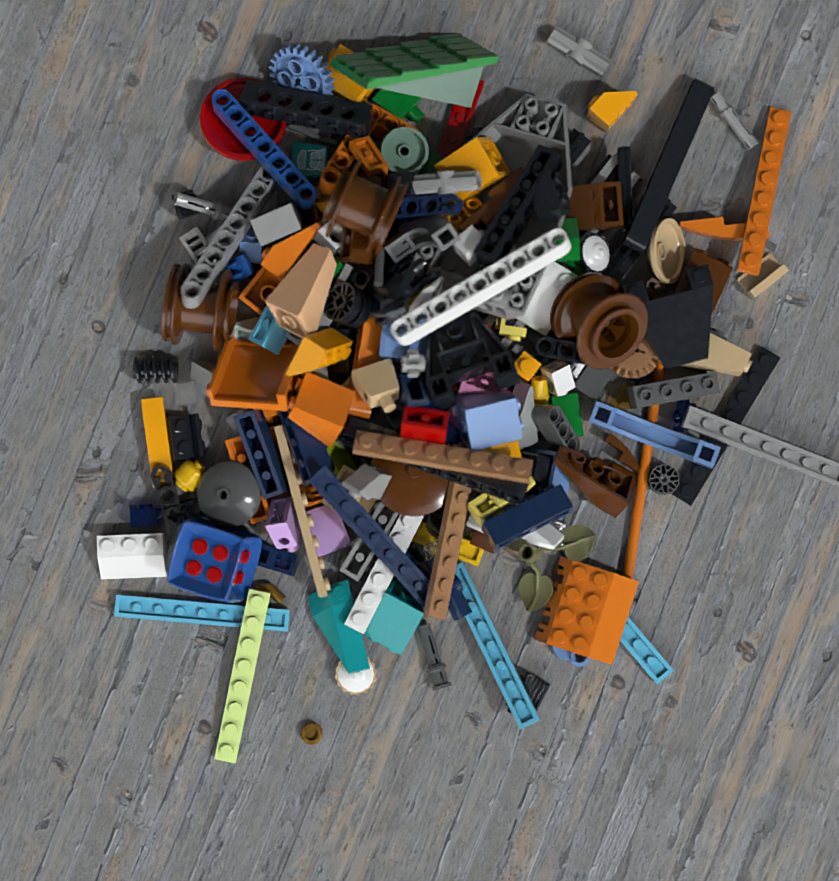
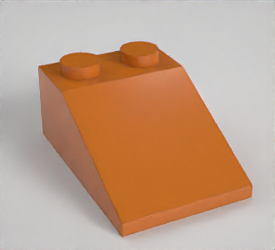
M319 221L273 247H267L260 257L263 259L261 265L280 279H284L324 223Z

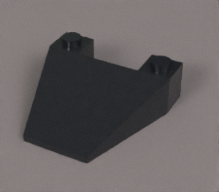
M708 264L686 269L685 279L689 291L650 301L644 280L622 285L623 293L633 294L645 304L648 313V326L644 339L665 369L708 359L714 288Z
M473 308L427 334L426 384L435 410H443L457 405L451 385L489 372H493L499 390L520 383L518 371L510 351Z

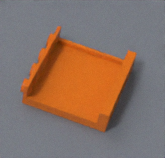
M233 332L230 341H223L222 353L218 354V363L216 368H213L212 380L206 387V394L210 397L211 406L288 411L289 408L287 407L292 395H294V387L300 374L290 377L285 374L299 346L295 343L285 342L280 353L276 355L250 340L235 339Z

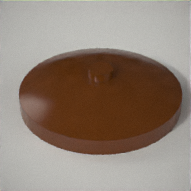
M372 458L371 465L392 476L381 499H379L388 509L400 515L419 517L431 514L445 505L449 480L392 460Z

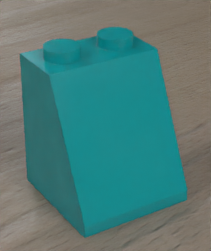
M396 577L393 578L364 635L371 641L386 646L389 651L402 655L423 617L424 608Z

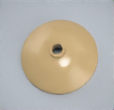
M671 218L661 219L656 224L648 243V259L652 271L664 284H673L678 281L686 260V245L682 229Z

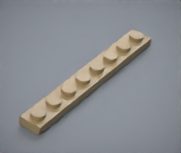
M283 425L276 426L274 429L318 597L328 596L327 591L331 590L328 577H323L322 569H325L322 556L318 557L316 548L320 547L317 535H312L310 528L314 526L311 513L307 514L305 506L309 505L305 492L301 493L299 486L303 482L299 471H295L294 464L296 462L292 451H290Z

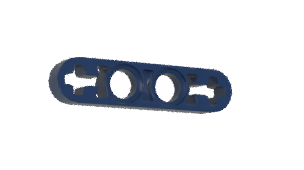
M455 194L404 197L400 205L401 211L398 210L394 220L430 215H457L463 209V200ZM435 200L436 208L434 211L429 212L427 209L428 203ZM452 200L456 202V205H453L452 208L443 206V203L451 204ZM411 202L416 203V210L413 213H409L407 210Z

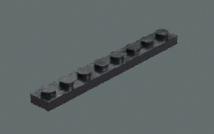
M761 347L753 359L748 372L744 374L719 417L740 425L781 357ZM706 437L705 442L721 447L714 464L715 467L728 445ZM691 462L672 495L691 506L714 467L710 469Z

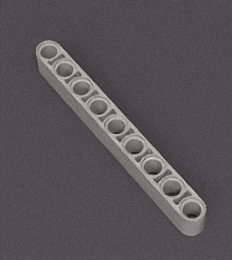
M280 148L281 151L289 158L288 152L285 149ZM274 163L273 166L276 168H280L283 166V164ZM263 166L260 167L183 283L181 299L182 304L186 308L194 309L201 304L251 228L250 220L258 217L279 184ZM233 226H239L240 228L234 229V228H232V227H233ZM224 242L229 243L228 245H221ZM212 259L218 260L217 262H210ZM200 276H205V277H207V278H206V279H199L198 277H200ZM189 293L196 294L195 296H187Z

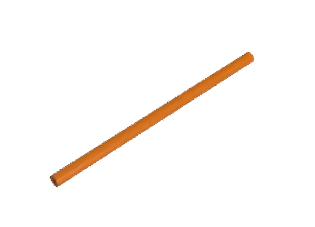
M660 361L654 369L652 383L663 381L665 368ZM659 404L648 406L646 421L657 424ZM643 443L622 576L633 579L653 450V447Z

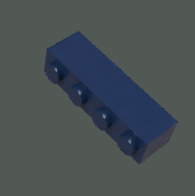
M291 409L288 411H278L303 485L311 484L307 479L323 464L333 475H336L334 463L327 452V446L288 418Z
M251 409L234 416L263 499L289 490L290 486L262 409Z
M559 484L555 487L550 485L542 490L543 493L537 496L532 494L526 497L523 503L517 506L512 504L506 507L503 513L497 516L492 514L486 517L481 529L493 551L570 514L574 506L562 485Z

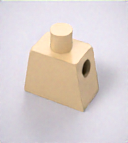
M391 358L351 371V384L369 408L381 405L385 413L391 412L396 408L394 401L399 398V384Z

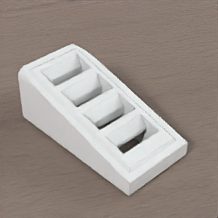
M195 227L179 239L197 264L199 261L197 256L205 252L209 244L199 228ZM198 235L199 239L188 245L187 241ZM199 244H204V246L198 249L197 251H192V249L198 246Z

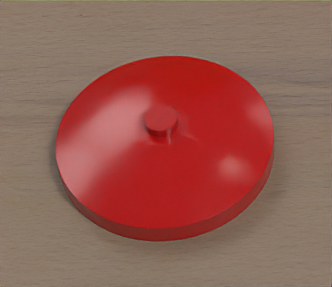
M247 77L229 79L214 87L204 99L200 110L201 131L208 145L223 157L237 161H250L256 158L215 114L212 105V95L216 90L224 89L240 104L239 99L246 81L262 82ZM220 100L217 103L219 105H224L227 102L224 100ZM240 116L231 117L235 121L241 118ZM251 116L278 146L285 134L287 123ZM252 131L245 133L246 136H253L255 134ZM261 147L259 148V150L261 152H266L269 150V148Z

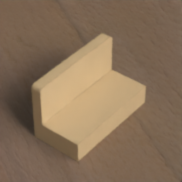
M769 253L762 259L758 276L744 273L737 278V281L753 300L789 270L784 264L781 266L774 256Z

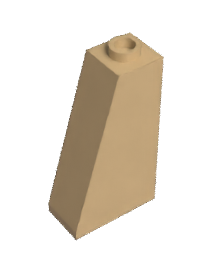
M710 333L708 359L681 366L740 377L743 371L748 372L753 362L749 360L752 353Z

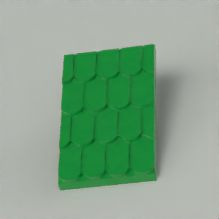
M458 33L429 36L427 40L401 42L398 46L367 48L365 52L339 54L336 58H332L330 66L366 90L380 88L471 108L483 67L496 64L499 56Z

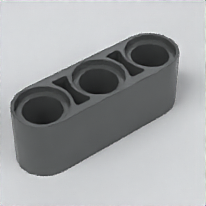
M537 404L533 409V419L552 451L557 452L560 445L579 451V438L561 408L557 405Z

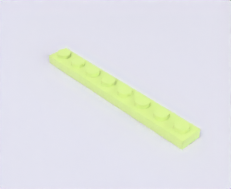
M249 588L214 758L216 760L235 764L237 761L271 592Z

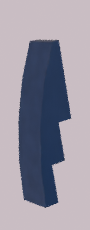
M262 544L257 566L295 576L300 555Z

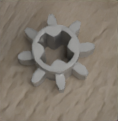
M407 350L406 355L401 356L400 359L401 372H406L408 378L418 377L420 372L425 371L424 355L418 354V350Z

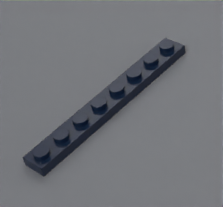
M323 464L307 480L424 608L430 581Z

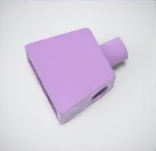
M286 497L271 500L265 527L277 549L287 548L288 552H295L300 548L301 528L293 498Z

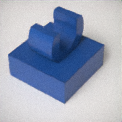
M246 253L228 261L226 264L227 269H230L234 282L255 273Z

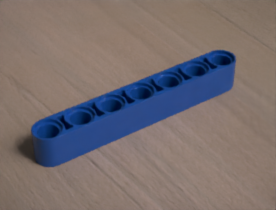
M216 90L212 95V105L215 114L298 207L304 210L313 208L316 203V190L314 186L227 90ZM220 100H224L227 103L224 105H219L217 102ZM233 116L241 117L239 120L236 121L231 119V117ZM248 131H252L255 133L253 136L245 135V133ZM267 147L269 148V150L266 152H261L259 148ZM279 162L282 163L283 166L280 168H276L273 166V164ZM294 178L297 182L291 184L287 180ZM303 194H309L311 195V198L303 199L301 198V196Z

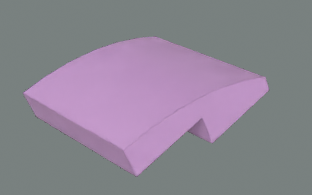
M326 505L307 511V514L311 513L314 526L310 527L312 535H317L320 547L316 548L318 557L352 544L343 519L336 511Z

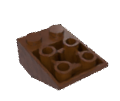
M621 181L572 186L569 204L571 212L565 215V218H577L578 231L622 229L624 224Z

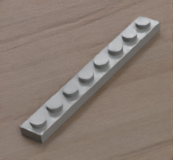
M688 406L681 427L839 487L838 462L693 406Z

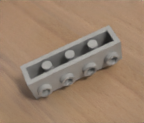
M378 499L373 508L375 512L372 518L389 536L400 514L388 509ZM357 535L351 544V547H353L349 555L345 554L341 560L340 565L342 567L339 571L361 582L375 560L376 555Z

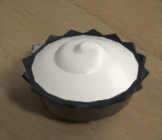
M591 232L580 243L579 262L584 269L602 273L606 272L607 268L610 267L612 250L609 248V243L605 240V237L600 236L599 233L594 234Z

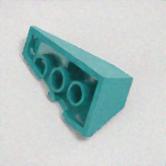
M348 580L330 584L331 590L327 591L328 596L319 598L317 591L309 595L308 599L312 616L347 672L352 674L370 669L362 633L344 625L354 605Z

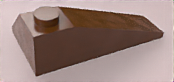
M561 445L558 447L554 463L597 508L616 518L630 504L637 474L618 463L612 462L608 464L602 462V458L595 456L592 459L586 457L583 452Z

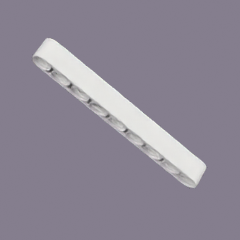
M560 228L549 231L395 320L391 325L393 336L399 344L410 345L563 257L571 249V243L566 232ZM558 240H563L561 244L555 245ZM544 251L543 254L535 256L538 252ZM524 262L521 267H516L517 264ZM499 274H504L502 278L497 279ZM480 285H485L483 289L477 290ZM461 296H466L462 301H458ZM446 307L443 312H438L441 308ZM427 318L424 323L419 324L420 320ZM407 329L406 333L399 335L402 330Z

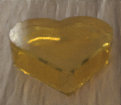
M623 384L619 387L618 393L611 398L612 407L619 410L630 409L626 388L632 387V385Z

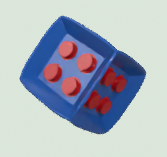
M188 518L181 526L168 568L167 582L182 590L210 599L229 603L240 602L245 599L251 587L261 553L262 537L235 526H220L204 518Z

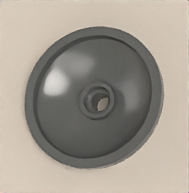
M224 461L206 470L198 484L197 497L202 512L209 520L220 526L234 527L246 523L255 515L261 502V491L254 472L250 468L239 462ZM223 491H226L227 493L226 499L222 497Z

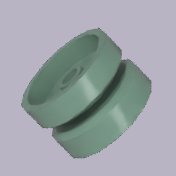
M400 127L391 130L383 136L378 148L388 163V172L416 173L424 167L428 160L429 147L427 140L421 132L410 127ZM403 147L407 150L408 154L402 155L400 153L401 148Z

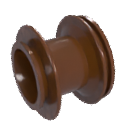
M358 159L352 172H349V167L345 166L327 205L322 222L330 221L326 237L330 236L336 223L367 236L368 248L366 255H369L370 251L373 250L376 251L374 256L378 257L408 189L409 182H406L405 185L400 184L402 180L400 176L390 189H386L357 176L362 162L361 159Z
M188 263L182 266L174 264L164 295L162 338L165 342L171 340L173 345H177L182 338L184 330L212 334L213 348L218 352L223 346V341H230L234 332L239 305V284L233 282L232 272L230 269H227L222 276L220 285L213 284L201 304L194 309H189L182 304L181 287L191 273V268ZM189 293V294H187V296H195V295H196V294H194V293Z
M588 272L575 277L560 290L551 308L550 325L557 339L577 342L578 354L587 366L594 369H608L624 362L637 350L647 330L648 313L641 299L633 294L623 293L620 284L614 278L598 272ZM567 344L563 345V346H565V347L571 349V347H570L569 345H567Z

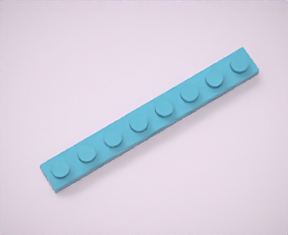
M464 562L457 564L455 574L462 583V593L472 610V613L466 615L465 618L521 730L541 719Z
M116 595L114 617L241 628L245 606ZM268 608L264 630L288 632L290 610Z

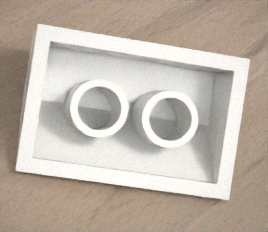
M165 533L97 536V558L101 579L167 577Z

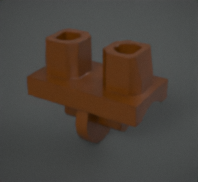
M652 277L646 281L645 286L649 301L673 295L672 291L664 290V283L657 277Z

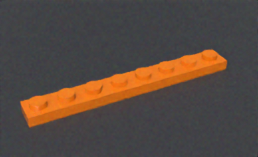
M770 107L768 111L736 270L738 272L758 276L760 272L791 111Z

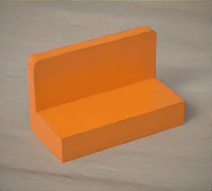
M369 135L349 141V149L357 161L358 159L362 160L360 166L368 177L374 175L383 177L382 183H385L388 176V163Z

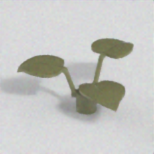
M580 525L567 527L562 531L564 539L561 542L563 545L556 546L554 549L528 544L525 539L521 538L506 545L512 551L518 552L520 559L527 561L528 566H531L536 574H525L519 581V595L528 612L535 611L544 606L553 593L551 578L545 575L540 576L541 572L534 562L541 558L542 552L565 549L566 557L572 561L586 559L590 555L596 540V534L590 528Z

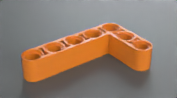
M370 104L373 105L374 117L368 133L370 138L375 136L382 140L383 136L391 131L388 128L393 130L400 127H410L419 131L414 126L383 108ZM346 135L324 168L318 184L322 193L326 195L333 194L345 166L349 167L348 171H350L357 161L348 148L349 141L359 139V137L354 138ZM402 147L400 151L408 154V151Z

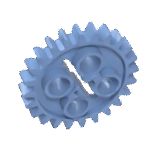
M292 43L288 47L285 45L270 60L272 64L269 68L272 72L269 76L275 78L271 82L274 85L330 97L333 96L332 91L335 89L332 85L335 79L329 77L332 71L326 69L328 63L321 62L323 56L318 58L315 56L316 50L309 52L307 45L303 49L299 43L296 46Z

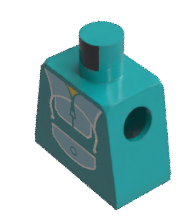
M293 141L291 162L313 186H317L324 168L330 161L328 148ZM290 178L291 184L297 182L296 179Z

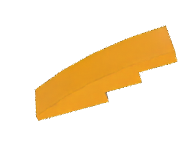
M163 395L141 398L150 470L152 472V468L157 464H166L170 468L175 480ZM158 469V473L155 476H160L162 485L171 484L170 481L165 483L164 476L167 472H162L161 469Z

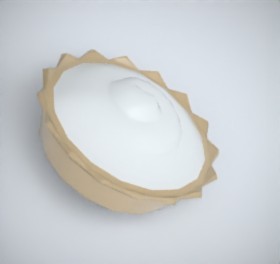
M369 657L370 669L352 674L347 672L341 661L338 662V666L335 668V679L343 692L359 696L373 688L374 682L377 680V670L375 669V663Z

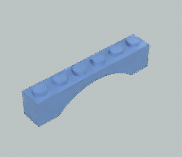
M596 401L589 420L590 424L710 469L714 467L721 449L719 446L656 425Z

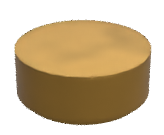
M309 722L301 729V738L306 744H317L322 738L323 731L317 723Z

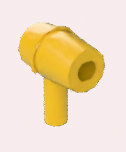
M544 376L532 377L531 386L534 389V406L539 403L548 404L550 395L548 393L547 378Z

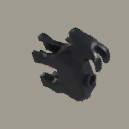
M409 254L397 264L391 260L384 268L383 286L381 287L375 286L374 275L371 277L369 287L373 292L372 296L381 306L377 311L369 309V315L376 318L375 323L378 326H385L402 317L408 311L407 303L409 299L413 298L426 284L439 278L436 272L433 271L429 274L424 273L413 280L420 271L424 270L422 266L426 264L425 260L418 258L411 266L410 264L414 260L412 254Z

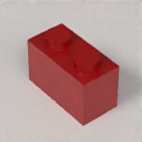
M405 405L401 438L445 445L449 412L415 406L407 407Z

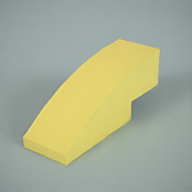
M530 477V484L527 488V491L530 490L536 483L532 477ZM483 493L468 503V511L481 527L486 517L492 514L497 516L513 503Z

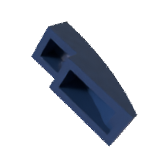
M400 365L393 366L399 384V398L407 407L430 405L421 374L418 377L408 378L406 372H401Z

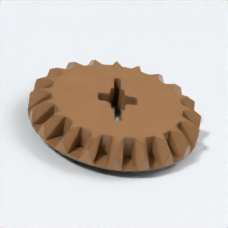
M643 338L637 348L638 353L634 352L624 362L610 369L625 378H640L652 372L657 366L659 359Z

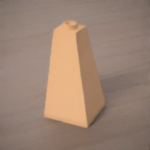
M313 244L265 300L279 327L301 338L317 332L337 266L333 252L328 247Z

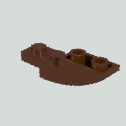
M522 166L516 171L511 172L500 184L492 187L487 193L490 201L481 205L474 214L466 217L458 225L461 233L471 225L478 231L480 229L482 231L484 229L487 230L524 168Z

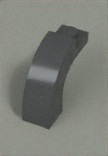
M430 215L414 219L398 228L400 232L385 242L383 247L394 263L397 264L418 248L426 245H437L443 252L459 241L460 237L445 217Z

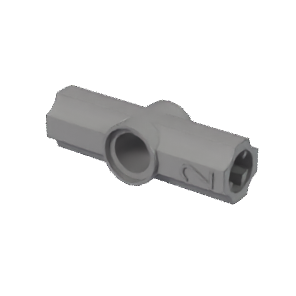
M556 26L547 40L548 44L566 54L565 56L570 61L579 66H585L601 77L612 61L593 49V46L583 38H576Z
M480 171L437 172V174L414 175L413 180L415 194L458 193V191L481 190L482 185Z

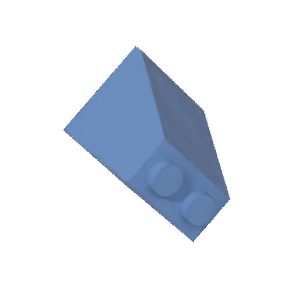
M427 318L420 320L419 324L424 323ZM393 322L382 326L379 356L383 360L391 358L393 364H400L401 356L406 355L407 350H418V354L424 355L426 366L427 335L406 346L399 344L391 332ZM407 329L402 330L399 335L406 333Z
M510 391L455 396L457 405L454 406L459 437L469 449L480 450L522 439L521 431L524 430V426L518 414L521 406L518 397H515Z

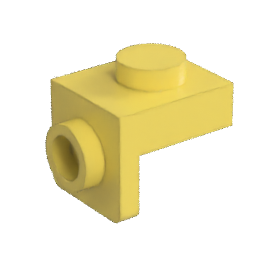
M497 317L495 329L499 330V335L508 336L507 340L520 342L521 338L525 339L527 328L505 325L506 319Z

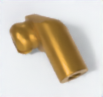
M273 583L258 584L254 588L271 592L270 597L278 604L286 597Z

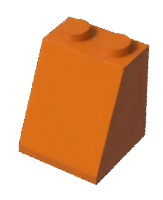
M306 372L303 379L298 378L294 390L297 393L296 396L292 395L287 408L291 410L288 418L326 446L332 447L344 427L355 391Z

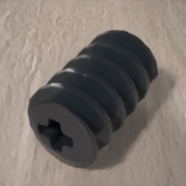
M135 356L133 360L134 381L137 379L138 383L142 384L145 378L146 382L151 384L154 377L156 383H160L161 378H163L164 383H168L171 377L173 383H177L179 379L178 358L174 362L172 356H169L168 361L165 362L163 356H161L159 362H156L155 357L152 356L150 362H148L146 356H143L142 361L139 362L137 356Z

